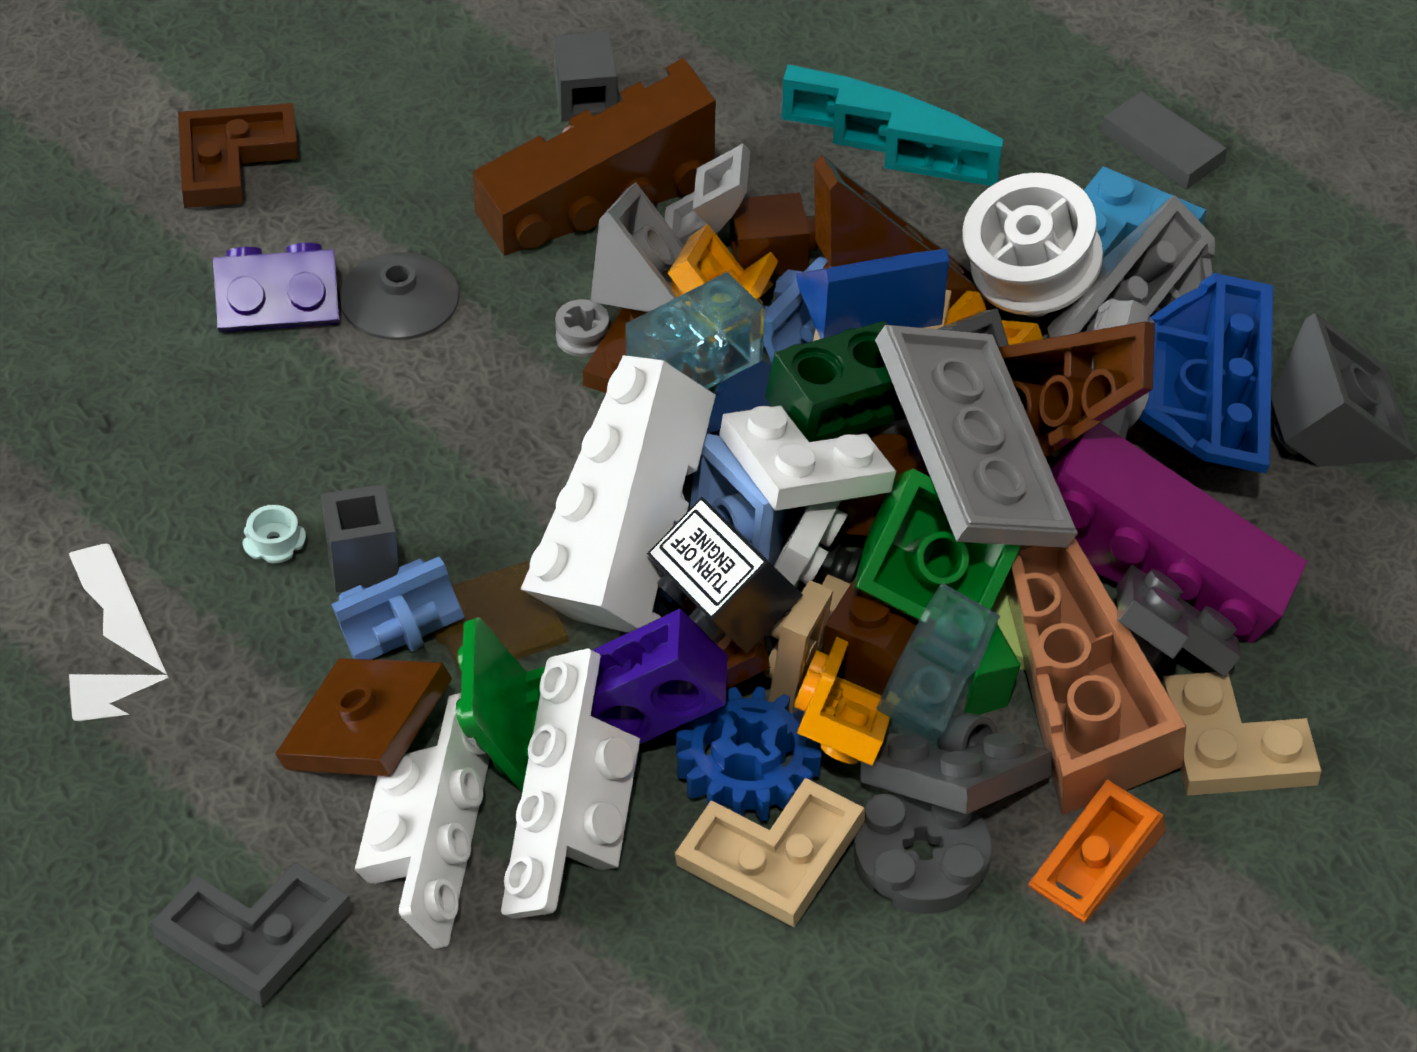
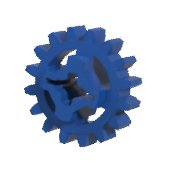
M736 687L729 688L726 705L713 710L705 716L685 723V730L677 731L676 773L678 778L687 779V795L692 799L707 794V805L712 800L722 806L732 807V811L741 816H744L746 809H755L761 821L769 820V808L772 805L777 804L784 810L805 778L813 781V777L820 776L822 757L820 743L797 734L804 711L798 710L790 713V696L786 694L778 697L773 703L766 701L764 687H757L752 694V698H742L741 693ZM711 742V754L705 756L704 752ZM791 751L793 757L789 764L784 767L782 764L785 762L786 753Z

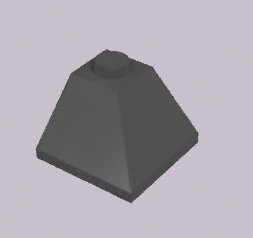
M1313 313L1306 318L1271 395L1278 423L1275 424L1274 428L1281 444L1291 454L1297 455L1300 453L1318 467L1407 460L1416 456L1386 365L1317 313Z

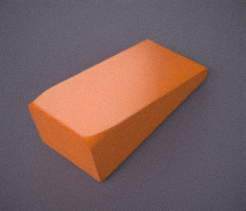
M1107 779L1028 883V887L1083 923H1086L1166 831L1164 815ZM1056 881L1084 898L1076 899L1057 887Z

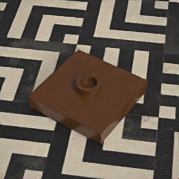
M339 658L275 755L287 770L390 777L450 684L452 677L443 662Z

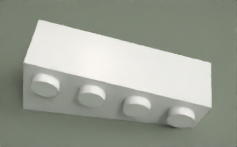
M622 356L618 368L608 382L607 393L593 425L583 439L582 450L568 482L557 498L556 509L543 539L531 557L530 568L521 586L522 591L575 621L628 633L661 618V616L652 612L657 589L658 587L661 588L657 582L665 572L647 553L687 512L689 502L684 499L682 493L685 476L697 471L715 394L664 360Z

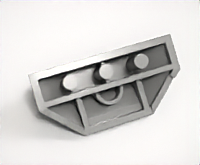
M1176 195L1172 196L1103 259L1101 271L1092 287L1077 301L1064 307L1047 327L1049 337L1092 331L1099 305L1111 298L1119 301L1134 300L1149 308V316H1153L1180 296L1198 288L1201 281L1213 274L1211 258L1215 256V237Z

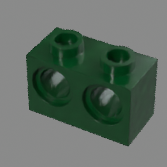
M884 320L860 328H851L833 336L805 344H795L784 350L774 352L765 394L766 400L771 407L782 406L808 442L839 438L843 435L855 434L906 418L875 341L883 327L888 324Z

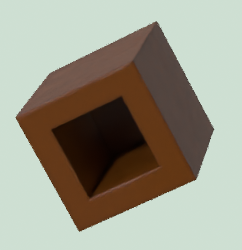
M800 192L744 197L739 208L729 220V242L732 255L745 270L763 256L772 252L778 263L771 277H780L788 269L804 272L808 268L809 252L818 251V244L815 240V216L805 215Z

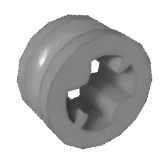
M586 299L573 300L562 305L556 312L555 318L557 329L555 337L558 347L565 353L573 356H592L609 328L607 309L600 303L590 302V300Z

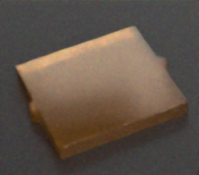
M527 561L452 585L465 618L436 631V641L439 644L446 645L461 676L458 649L463 645L464 622L480 617L516 660L568 642V634L554 609L521 590V586L530 568Z

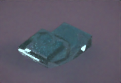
M941 584L904 648L876 710L927 739L935 741L944 733L966 679L978 669L1000 615L946 584Z

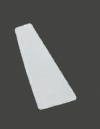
M100 544L70 552L69 556L83 588L104 609L103 636L166 675L69 674L72 718L75 721L128 715V713L110 703L168 678L110 545Z

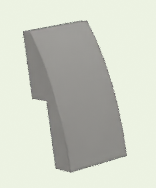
M744 144L698 167L696 170L694 192L666 207L664 220L684 245L691 235L706 224H709L717 234L739 208L747 192L750 150Z

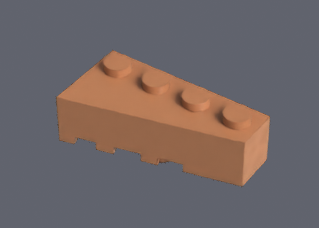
M1074 538L1067 548L1022 545L1006 577V592L1046 750L1052 751L1051 775L1061 814L1064 815L1087 807L1107 779L1126 791L1183 767L1187 726L1131 631L1118 621V609L1077 540Z

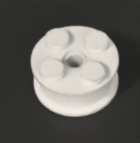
M1026 173L997 182L985 190L973 202L963 223V243L970 259L974 283L988 302L1004 311L1029 317H1041L1050 312L1060 310L1081 298L1095 283L1101 271L1103 248L1097 232L1094 206L1084 190L1072 181L1058 175Z

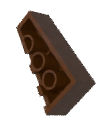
M685 58L667 66L666 70L669 76L645 88L641 81L621 91L620 95L623 101L593 116L587 109L568 120L569 124L556 137L546 141L539 135L473 171L475 213L504 256L523 249L537 248L546 241L579 230L586 231L594 228L599 224V219L635 182L653 205L694 192L697 168L715 159L716 100Z

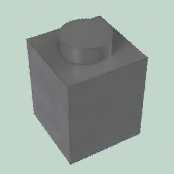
M610 32L553 35L554 80L561 122L568 121L587 109L595 116L617 104L618 78Z
M385 484L321 494L326 547L336 592L347 591L359 585L365 588L371 587L396 576L399 570L396 531Z

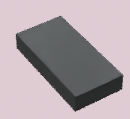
M1140 91L1103 117L1101 132L1185 189L1190 188L1225 163L1227 147L1143 91Z

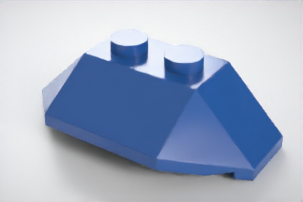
M1213 273L1201 281L1198 288L1180 296L1150 317L1155 323L1153 390L1149 392L1146 406L1139 419L1192 457L1211 463L1266 474L1270 466L1273 285Z

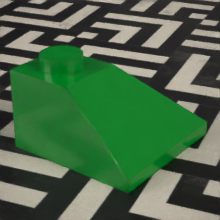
M911 469L895 476L892 492L887 493L871 525L853 588L970 648L974 646L1022 545L956 542L931 477Z

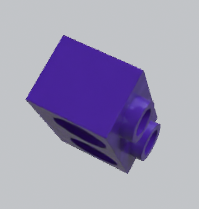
M681 609L593 649V651L600 654L601 658L590 716L640 738L639 744L650 741L658 735L698 717L705 716L713 710L726 705L728 655Z

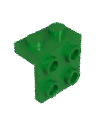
M480 617L464 622L463 645L458 649L462 685L461 699H458L456 703L457 720L463 733L469 738H474L491 757L497 771L501 774H506L523 792L529 759L528 746L534 732L540 699V680L545 671V666L527 672Z

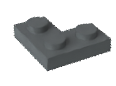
M1131 565L1117 584L1118 621L1172 659L1181 648H1184L1226 677L1241 657L1238 637L1233 635L1237 631L1234 624L1211 607L1205 606L1200 612L1181 599L1182 589L1163 573L1151 569L1148 574H1145L1134 565Z
M993 733L985 736L984 742L964 751L952 752L929 746V741L923 737L911 735L898 736L890 739L887 746L880 748L872 766L861 761V782L960 813L969 814L1051 777L1052 751L1025 744L1022 736L1013 733Z
M294 862L250 909L196 875L151 921V928L154 939L263 1007L351 912L350 895Z

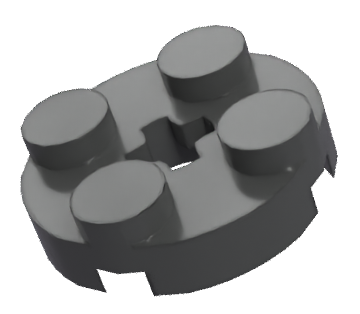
M895 792L879 794L868 801L865 806V821L855 835L854 864L862 883L872 893L875 888L881 895L892 899V906L906 912L919 914L948 911L967 901L970 892L975 890L981 882L983 884L987 877L992 854V841L989 829L983 818L976 811L964 814ZM923 840L936 845L938 848L933 849L932 859L919 860V855L916 851L905 850V847L913 845L914 841Z

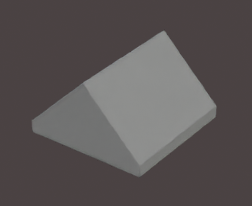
M636 182L628 187L599 219L590 302L674 317L684 310L685 306L673 292L671 287L672 279L667 273L684 247V244Z

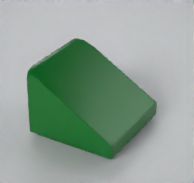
M993 617L986 619L979 633L971 661L964 713L980 715L1007 707L1021 666Z

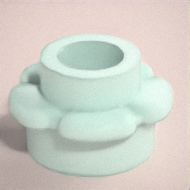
M267 505L258 508L248 517L244 529L246 538L242 543L245 552L251 558L256 560L262 558L268 563L275 564L291 559L294 554L293 551L302 549L306 540L304 528L298 526L297 517L293 511L281 505Z

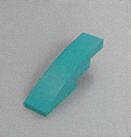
M787 65L783 78L782 120L833 128L832 144L885 152V169L992 186L999 182L1004 139L954 113L901 92L843 75Z

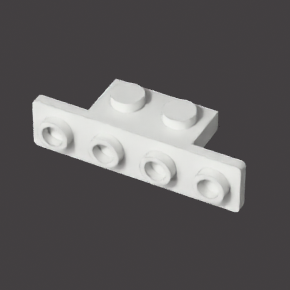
M590 649L550 657L546 662L545 671L540 680V699L534 732L528 746L529 759L522 797L516 812L517 825L511 858L504 877L505 891L501 913L513 919L550 914L556 910L565 857L600 870L618 868L640 738L590 716L601 658L599 653Z
M461 693L448 697L437 746L404 754L390 777H377L355 866V871L367 883L376 884L406 877L399 914L433 949L449 945L454 919L458 912L459 896L466 864L471 854L472 837L479 806L483 799V788L490 761V756L474 738L467 737L458 723L456 703L458 699H461Z

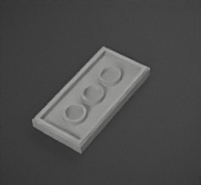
M885 325L875 341L956 542L1067 548L1078 534L993 334Z

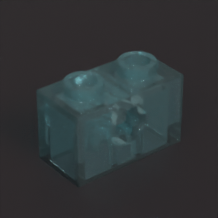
M726 272L626 323V356L664 360L704 388L709 389L763 360L765 308Z

